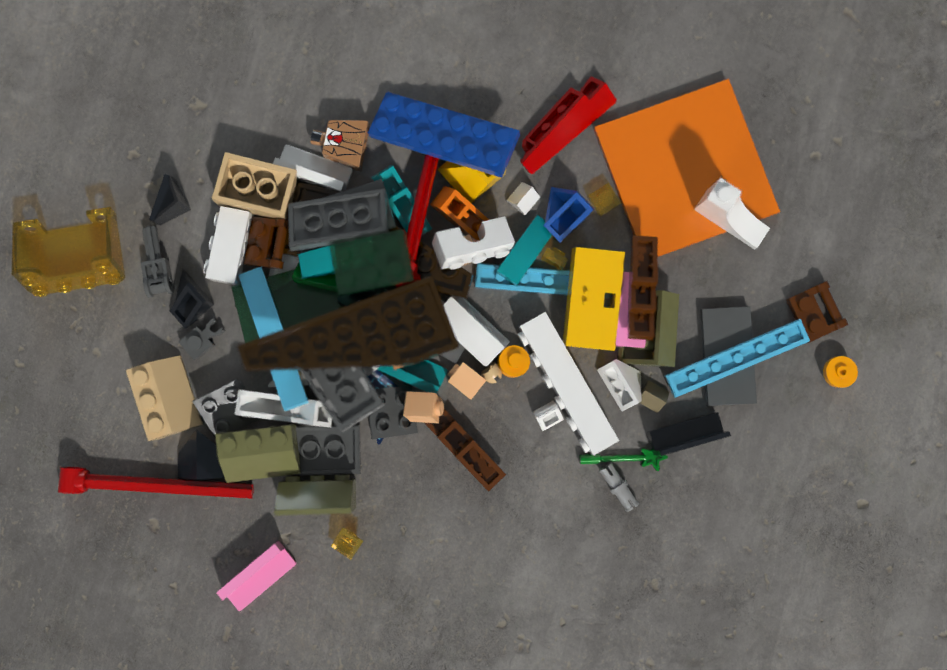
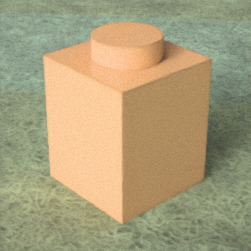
M464 362L460 366L456 363L447 374L451 377L448 382L470 400L486 382L483 377Z
M406 392L404 417L410 422L439 423V418L444 412V403L436 393Z

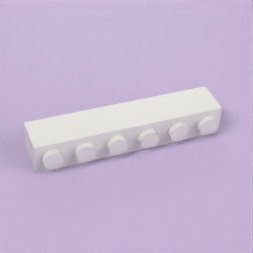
M546 312L519 327L521 332L518 333V337L524 346L529 345L533 352L530 354V358L536 368L541 366L545 374L542 376V379L548 389L551 387L554 389L557 395L554 397V400L560 410H566L569 416L566 421L573 432L575 430L578 431L581 437L578 442L585 453L589 451L594 456L618 442L619 439Z

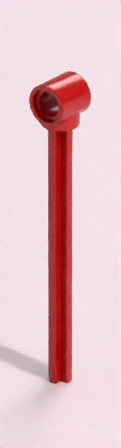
M426 154L402 257L387 272L388 281L396 288L421 280L420 275L417 273L418 265L415 261L439 158Z
M60 467L58 493L82 494L87 492L88 489L252 499L254 484L90 474V471L83 467Z

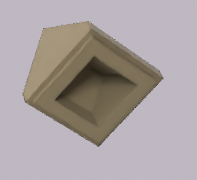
M648 380L641 391L642 401L640 404L658 413L667 403L670 392Z

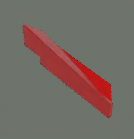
M591 76L580 91L570 88L523 139L522 148L525 153L524 157L520 159V163L530 174H534L617 102L616 97L607 84Z

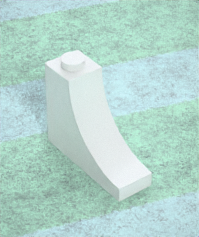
M720 178L707 189L694 210L754 250L757 249L770 228L757 219L744 206L740 198L742 191Z

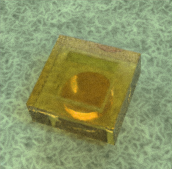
M609 183L587 197L600 217L621 204Z
M554 247L552 250L547 248L541 260L559 270L564 269L569 259L564 257L565 253Z
M343 527L331 547L351 560L363 543V540L358 538L355 533Z

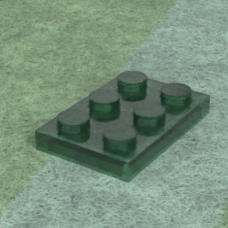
M404 230L330 245L338 295L343 296L414 281L406 232Z

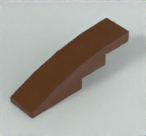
M632 236L628 293V339L653 340L656 285L658 283L657 237Z
M445 409L443 415L439 418V423H424L488 492L506 476L503 470Z

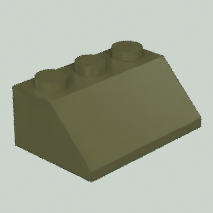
M663 290L656 291L653 340H646L644 348L619 347V361L629 365L675 367L679 294Z
M296 425L216 434L218 460L227 483L301 474Z
M348 474L335 475V479L325 480V475H312L310 480H300V476H285V481L278 482L274 515L352 513L356 509V479H350Z

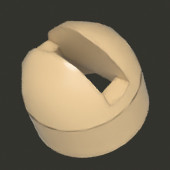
M493 362L482 371L481 376L488 383L493 384L497 383L494 379L495 377L502 378V371Z

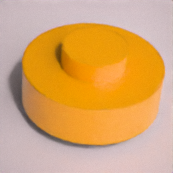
M511 345L499 353L497 365L503 375L516 378L527 372L530 366V357L524 348Z
M837 356L825 363L823 376L832 387L845 388L851 386L856 381L858 369L852 359L845 356Z

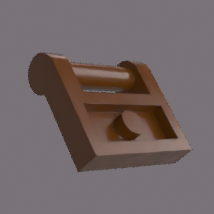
M252 217L244 264L283 270L284 262L282 257L287 229H289V220ZM276 234L275 246L273 251L274 239Z
M828 281L786 299L795 320L801 319L810 339L807 343L848 325L846 318H842L828 289L830 288ZM820 293L834 323L827 324L814 297L815 294Z

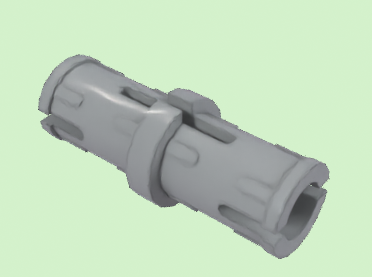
M612 462L605 465L606 468H601L599 472L611 487L610 492L612 495L615 494L626 512L633 510V506L637 507L639 502L627 487V481L620 477Z

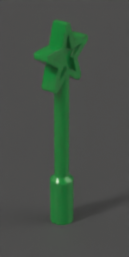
M641 449L640 451L643 455L601 456L600 454H595L593 456L591 454H581L579 461L580 464L643 461L642 467L652 465L656 471H659V461L667 459L668 456L653 455L652 449L650 451Z

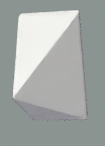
M617 359L597 369L621 411L642 401L641 372Z

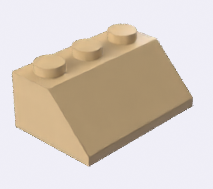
M225 152L212 200L218 206L249 211L253 215L265 218L287 220L288 204L292 203L296 190L297 170Z
M181 355L148 362L126 370L148 441L159 440L203 425L200 413L192 402L195 400Z

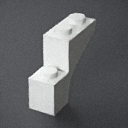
M238 390L235 415L321 427H331L332 423L331 417L319 400L308 399L309 403L284 411L278 394Z

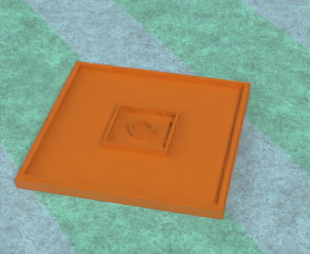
M729 79L594 127V132L633 235L657 237L658 257L727 232L694 210L707 189L720 178L742 191L740 194L742 203L757 219L762 220L780 213Z

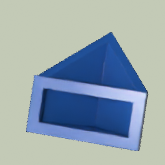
M551 187L545 224L543 226L559 242H562L585 221L594 208L578 191Z

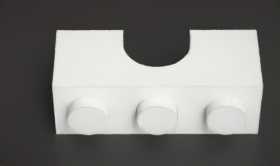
M505 216L483 221L477 232L480 239L479 242L466 240L461 233L460 227L436 232L432 245L441 269H457L466 263L473 262V264H478L490 257L502 258L507 256L515 241Z

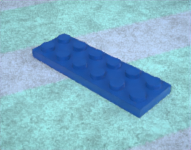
M386 92L370 126L368 135L380 141L502 178L520 137V132L510 127Z

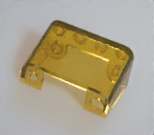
M111 207L87 210L86 215L92 224L47 231L38 219L14 222L12 233V275L28 292L37 297H44L57 292L68 293L75 289H92L106 284H119L125 279L117 217ZM105 215L106 219L97 218V216ZM33 227L36 228V230L30 231L25 230L24 228Z

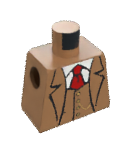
M329 120L326 132L312 131L311 144L323 146L322 154L324 158L346 165L354 170L362 171L370 126L368 121Z

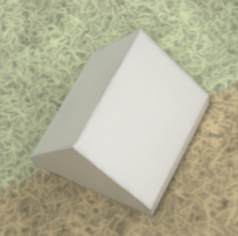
M521 182L507 199V202L523 215H526L539 200L540 196L532 186Z
M554 401L532 412L542 431L564 420L558 405Z

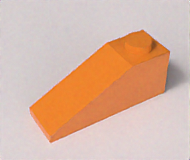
M444 186L430 205L454 226L460 227L463 233L466 235L470 234L472 240L479 242L480 239L477 232L483 221L489 219L456 189Z

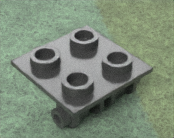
M235 379L192 401L215 438L216 434L236 432L261 419L235 415L238 390L245 389L241 380Z
M412 385L376 389L386 405L369 415L371 439L418 433L416 422H410L403 416L406 392H412Z

